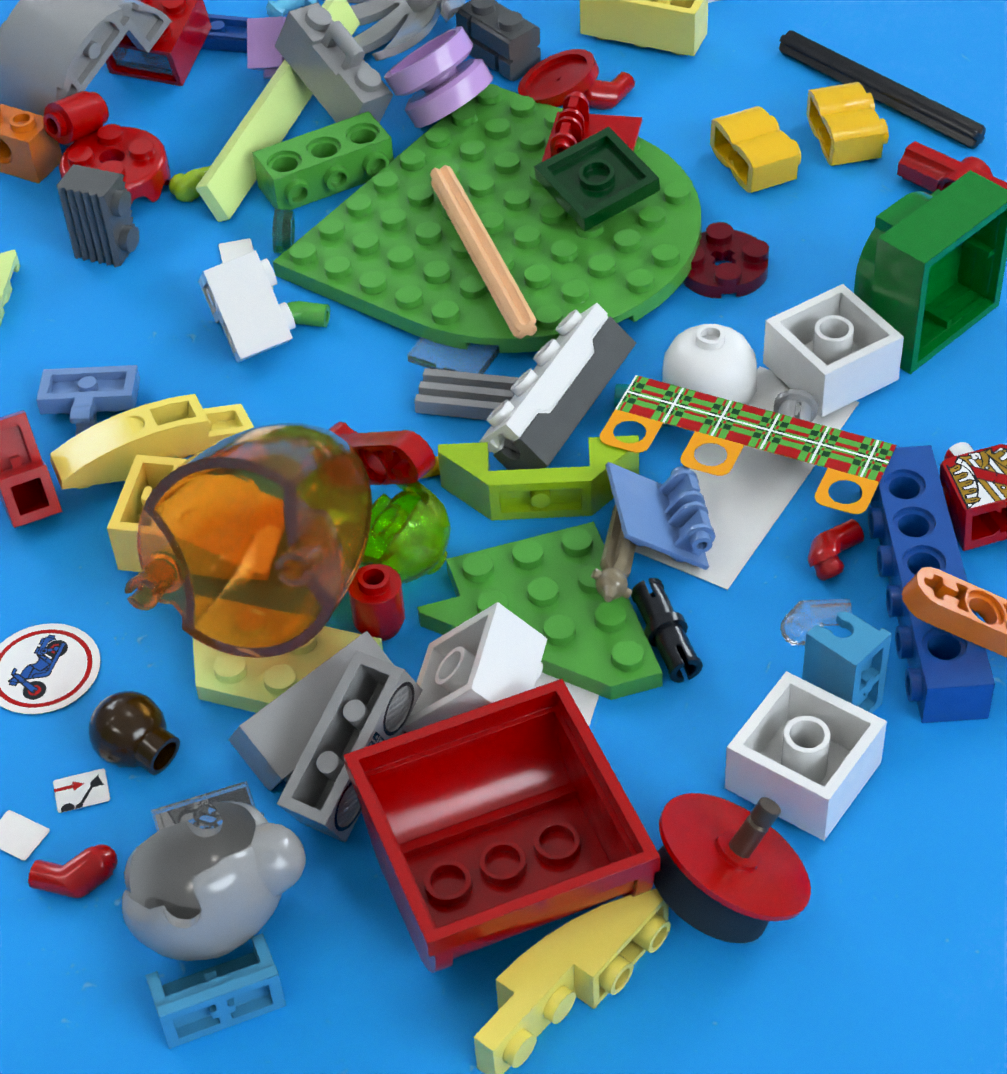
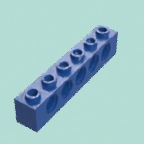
M932 446L897 447L870 501L871 508L868 510V527L871 539L879 538L880 546L877 548L879 576L888 577L889 585L886 587L887 612L889 617H897L899 623L895 631L897 655L899 659L907 658L909 666L905 671L907 698L909 702L917 701L922 723L988 719L995 682L986 648L923 622L915 617L903 602L902 590L904 586L924 567L936 568L966 582L968 581Z

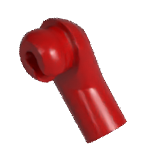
M850 519L820 533L813 539L807 561L809 567L814 566L816 575L820 580L825 581L843 572L844 564L837 554L864 541V533L859 523L854 519Z
M98 844L83 850L64 865L38 859L30 869L28 884L33 889L72 898H82L110 878L117 867V855L110 846Z

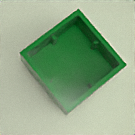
M970 170L942 191L937 189L932 194L924 191L909 193L876 216L875 227L867 239L858 261L854 294L904 336L900 369L912 374L999 306L1007 260V189Z

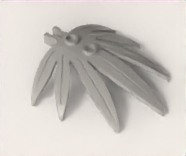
M347 0L348 3H358L350 7L360 22L359 26L378 21L364 32L353 37L365 51V54L379 48L393 38L382 51L372 54L376 61L393 57L413 47L433 29L440 14L445 22H447L466 2V0Z

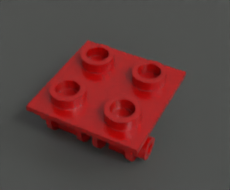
M576 91L568 94L563 101V111L557 112L541 162L607 127H610L634 152L642 124V117L589 114V102L583 93Z

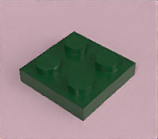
M610 127L534 166L538 182L584 231L660 191L659 177Z

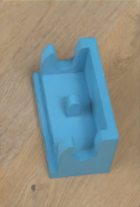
M837 612V624L841 628L848 629L852 634L849 637L840 638L835 636L831 630L819 625H815L806 633L802 679L873 713L883 701L892 633L884 628L877 630L851 613Z
M263 933L251 938L254 946L253 953L167 984H161L157 971L145 975L169 1049L286 1006L279 974Z

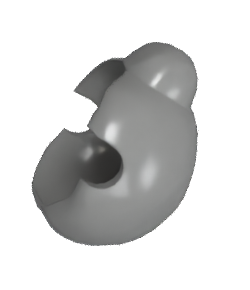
M234 801L212 803L223 820L222 824L216 828L202 829L194 826L189 821H184L160 829L137 846L128 858L124 871L127 890L125 889L122 896V914L126 926L143 945L171 959L182 961L219 958L230 953L259 932L273 915L282 893L292 887L301 877L306 864L304 847L294 832L283 825L269 823L254 806Z

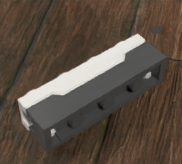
M598 303L581 314L576 309L573 310L558 324L556 331L560 334L556 340L551 339L536 353L533 360L537 363V366L534 370L528 369L514 382L510 388L515 394L510 401L508 399L503 401L488 416L486 421L491 426L479 442H488L489 452H493V456L507 470L548 467L636 345V342L611 316H607L608 313Z

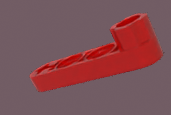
M344 422L334 424L304 448L300 454L301 462L308 474L315 481L325 486L413 484L433 469L436 464L435 455L429 444L413 431L358 433Z

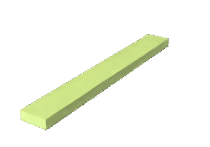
M325 0L322 4V7L331 14L332 20L334 22L340 21L352 36L360 22L348 1ZM285 59L196 186L197 192L218 222L231 219L257 179L252 152L282 142L313 95Z

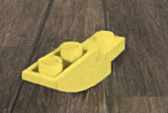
M189 394L141 405L99 422L72 437L51 452L50 462L62 490L70 488L84 489L92 485L126 481L136 455L182 459L189 455L217 451L231 452L235 449L255 446L256 430L242 404L203 409L196 394Z
M652 889L635 897H632V895L625 896L570 920L538 941L495 979L498 1011L474 1036L477 1069L484 1074H504L511 1066L518 1068L532 1053L537 1037L551 1022L558 1024L567 1016L574 1005L576 997L595 1009L608 993L612 995L619 993L629 981L634 964L646 951L649 953L655 952L669 934L671 923L668 921L669 906L660 896L657 889Z

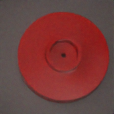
M571 49L545 58L533 66L522 77L518 85V93L533 98L537 103L559 107L563 105L564 98L568 94L576 91L581 93L587 91L597 79L599 67L593 54L587 50Z

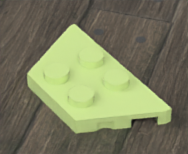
M193 597L190 602L195 684L198 698L257 713L362 634ZM372 637L383 650L382 639Z

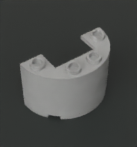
M20 0L0 27V103L44 116L45 107L49 103L84 91L125 35L128 36L136 48L149 53L172 21L162 11L139 0ZM73 142L65 144V146L69 147Z

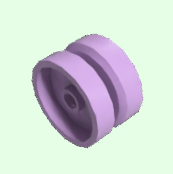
M462 26L450 29L417 48L394 65L384 76L395 96H407L415 93L408 100L405 111L416 128L430 125L457 110L477 96L493 81V76L483 59L464 61L470 54L473 43Z

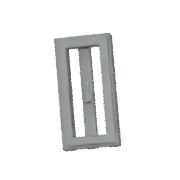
M425 368L423 381H420L418 387L419 394H416L414 400L415 412L487 420L488 416L498 405L507 399L510 401L515 395L510 388L518 377Z

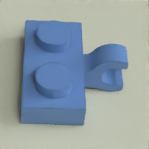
M137 365L43 369L36 399L40 414H70L71 424L76 423V436L97 424V412H119L136 407L140 384Z

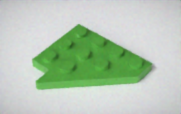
M594 522L446 559L447 572L457 597L417 607L421 627L444 635L499 602L547 638L541 660L543 663L542 673L557 679H563L567 683L610 700L663 686V672L629 598L625 599L621 596L611 602H606L596 589V580L591 578V574L596 568L602 571L600 561L604 549V543Z

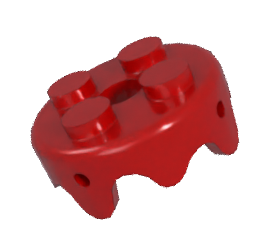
M117 124L104 125L97 131L74 141L61 156L59 164L61 178L64 177L73 164L123 174V181L126 182L125 189L130 192L132 202L136 198L143 196L152 202L157 201L161 195L163 185H169L171 180L167 154L162 142L150 132L133 127H121Z

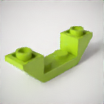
M639 435L615 436L617 440L624 443L639 441ZM589 437V466L490 471L488 442L438 444L441 487L490 520L592 516L614 498L611 493L612 489L605 465L610 462L639 474V453L606 445L601 442L600 437Z

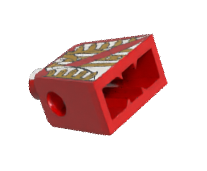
M966 442L954 444L947 450L944 461L940 464V480L955 536L963 551L1006 540L1007 445L999 444L975 451Z

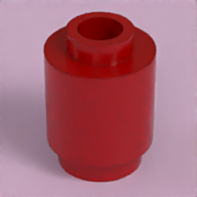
M80 91L49 103L44 110L43 125L51 138L60 144H69L102 127L109 117L108 107L98 93Z
M370 564L357 569L348 581L354 626L361 634L368 631L372 637L380 638L382 641L389 640L399 632L405 620L401 577L395 569L384 564Z

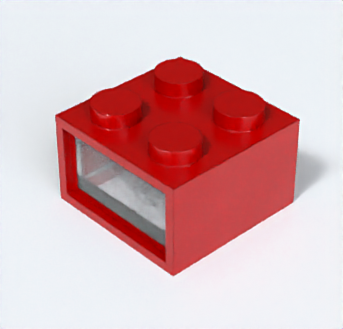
M139 0L162 11L172 22L149 53L136 48L128 36L125 35L106 61L109 73L183 86L212 28L204 1Z

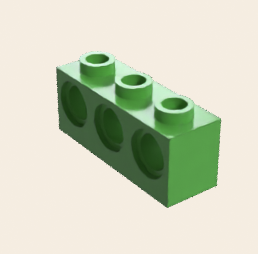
M369 111L252 152L258 187L278 214L364 184L384 167L389 166V163L394 159L391 136Z

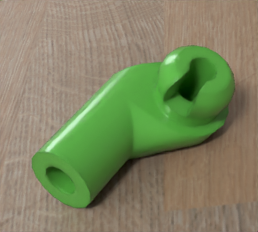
M302 301L287 303L295 324L327 327L330 320V306L328 304Z

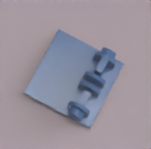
M608 462L605 466L624 538L635 545L646 546L669 555L678 562H687L707 570L709 564L705 552L711 549L712 542L715 539V532L708 517L709 513L705 505L704 496L700 493L697 474L685 466H679L673 469L671 476L661 484Z

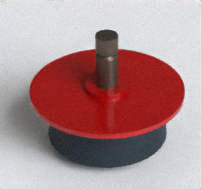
M688 793L674 797L662 810L659 819V831L664 845L658 850L660 855V871L655 872L654 885L666 904L680 918L700 932L730 943L752 942L763 934L769 921H785L799 915L809 902L811 886L807 871L799 856L789 843L771 827L781 813L779 805L773 800L766 797L760 798L750 812L720 797L701 793Z

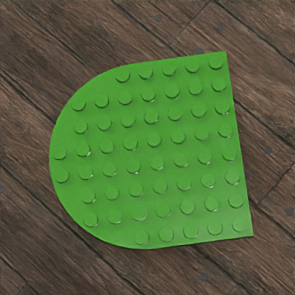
M489 84L473 99L438 121L393 159L389 166L380 170L273 261L275 276L438 344L467 350L470 343L497 345L499 346L500 353L539 351L551 339L556 340L560 334L556 331V327L575 309L581 314L598 303L608 313V317L611 316L616 323H619L627 318L635 322L660 306L677 290L691 270V261L702 237L701 206L694 185L682 167L661 149L638 136L634 153L659 177L660 191L584 231L538 182L535 176L534 166L541 163L557 112L563 111V108L537 103L529 96H523L497 85ZM444 165L450 166L453 169L537 319L535 323L537 331L533 336L526 335L522 339L513 336L431 185L432 178L430 173L432 169H440Z

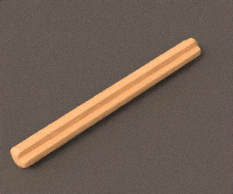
M447 165L440 169H432L430 173L432 178L431 185L513 336L518 339H522L526 335L533 336L537 331L535 326L537 319L453 169Z

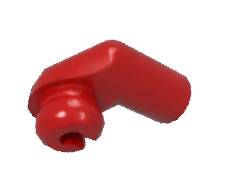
M621 72L611 82L595 80L592 86L583 94L586 96L590 107L609 110L615 107L634 88L635 81L629 73Z

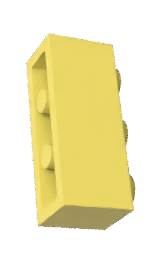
M580 0V34L594 36L600 40H614L633 44L641 48L650 47L670 51L676 55L695 56L707 35L708 0Z

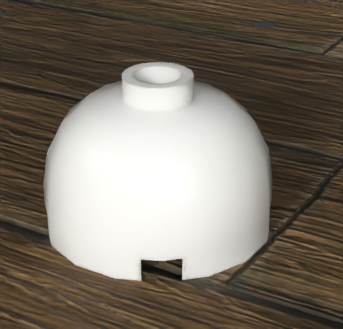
M718 324L694 326L678 334L665 352L662 382L747 405L757 392L756 355L745 337L733 328Z

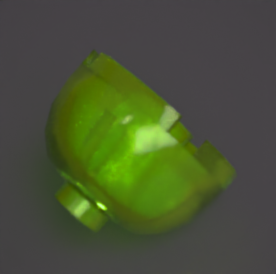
M419 481L413 484H396L403 491L396 494L392 499L383 493L363 515L353 533L351 541L358 545L357 552L349 551V557L360 567L370 564H384L392 567L400 575L402 584L415 581L426 574L431 575L438 571L447 558L446 549L450 540V518L445 506L436 495Z

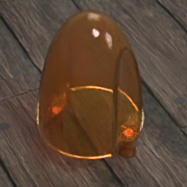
M293 422L266 424L250 428L206 447L162 479L146 500L137 533V549L142 571L127 582L125 594L132 593L138 588L127 600L132 606L140 610H150L158 602L173 605L182 615V630L206 646L227 654L252 658L272 657L288 653L303 646L323 629L341 604L357 574L366 550L372 517V496L368 473L361 457L338 434L323 427Z

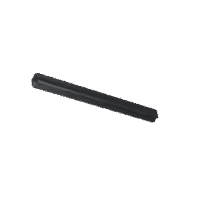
M789 30L779 40L781 42L779 46L781 53L842 84L859 82L866 93L870 92L874 100L969 148H976L985 139L986 128L984 125L793 30Z

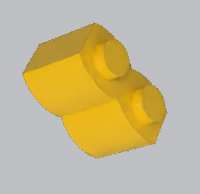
M859 82L808 90L807 119L814 136L819 139L822 152L829 165L835 166L882 158L883 144H887L889 139L888 126L885 119L879 118L876 113L874 99L870 92L866 93Z
M755 106L711 120L710 146L718 160L724 166L731 169L734 178L745 191L752 193L797 179L798 165L801 163L799 145L780 130L776 118L769 115L765 109Z

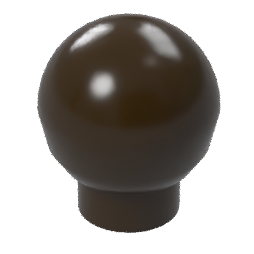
M122 691L106 697L95 708L89 722V738L95 752L104 761L121 768L140 766L150 774L157 775L165 770L173 761L180 746L179 738L166 730L167 726L161 709L150 697L139 692Z

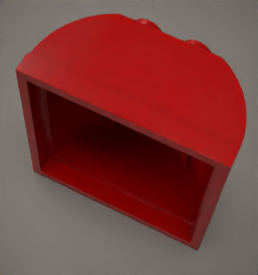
M563 679L343 755L345 768L358 796L380 868L419 957L431 973L452 966L454 958L621 895L624 897L628 895L635 897L648 892L653 887L655 872L660 871V855Z

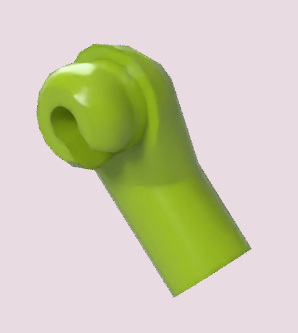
M210 166L193 169L186 174L178 173L174 175L169 183L170 192L179 201H194L200 196L196 186Z

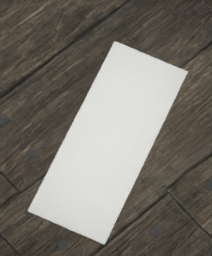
M759 366L757 369V392L747 405L774 412L775 398L778 394L786 392L790 388L771 370ZM855 401L822 418L817 414L812 422L841 430L859 402ZM799 403L796 404L795 415H798L801 405ZM707 443L696 449L694 457L703 465L716 466L726 460L727 452L718 444ZM744 445L733 468L726 475L716 476L689 468L697 474L700 493L704 496L705 505L709 513L708 517L715 532L712 547L705 552L709 568L704 570L687 562H678L669 555L646 546L636 545L635 552L728 590L815 465Z

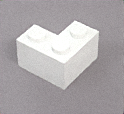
M255 250L202 272L198 282L215 322L221 323L237 363L293 339L290 330L296 328L295 321L287 303L278 304L273 292V286L278 283L274 270L267 258L260 261Z

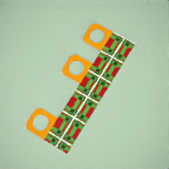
M635 375L600 433V440L606 445L634 453H641L650 447L663 423L695 431L682 453L680 461L687 468L716 476H723L731 471L744 445L827 468L815 493L816 502L822 506L851 514H860L866 511L897 446ZM634 421L644 426L646 435L638 442L624 443L615 438L613 431L622 422ZM713 443L722 446L726 450L727 458L719 465L706 466L695 459L694 452L703 444ZM847 480L860 486L862 497L857 502L842 504L834 501L829 496L828 489L837 481Z

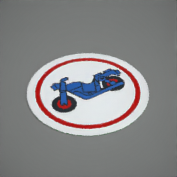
M55 623L28 627L5 639L0 644V706L15 713L34 715L59 710L78 700L93 685L99 673L101 659L99 649L94 640L76 627Z

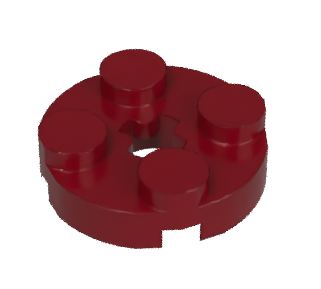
M712 223L706 228V232H702L698 248L691 261V270L683 283L693 292L709 298H721V294L736 293V297L748 295L760 288L767 279L769 246L766 242L758 240L750 234L733 230L732 226L727 223ZM717 261H729L726 263L715 265V262Z

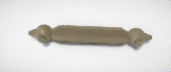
M616 504L612 511L600 561L602 571L596 568L591 574V578L596 580L595 585L598 593L606 602H611L621 596L628 599L632 594V590L627 587V577L631 572L636 545L624 538Z

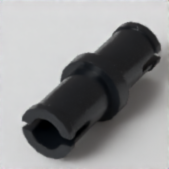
M649 578V584L653 591L651 594L643 580L633 587L631 598L636 603L646 624L644 633L649 644L657 647L672 681L684 682V677L680 671L682 667L690 680L699 674L703 665L686 635L687 623L682 614L674 611L661 580Z

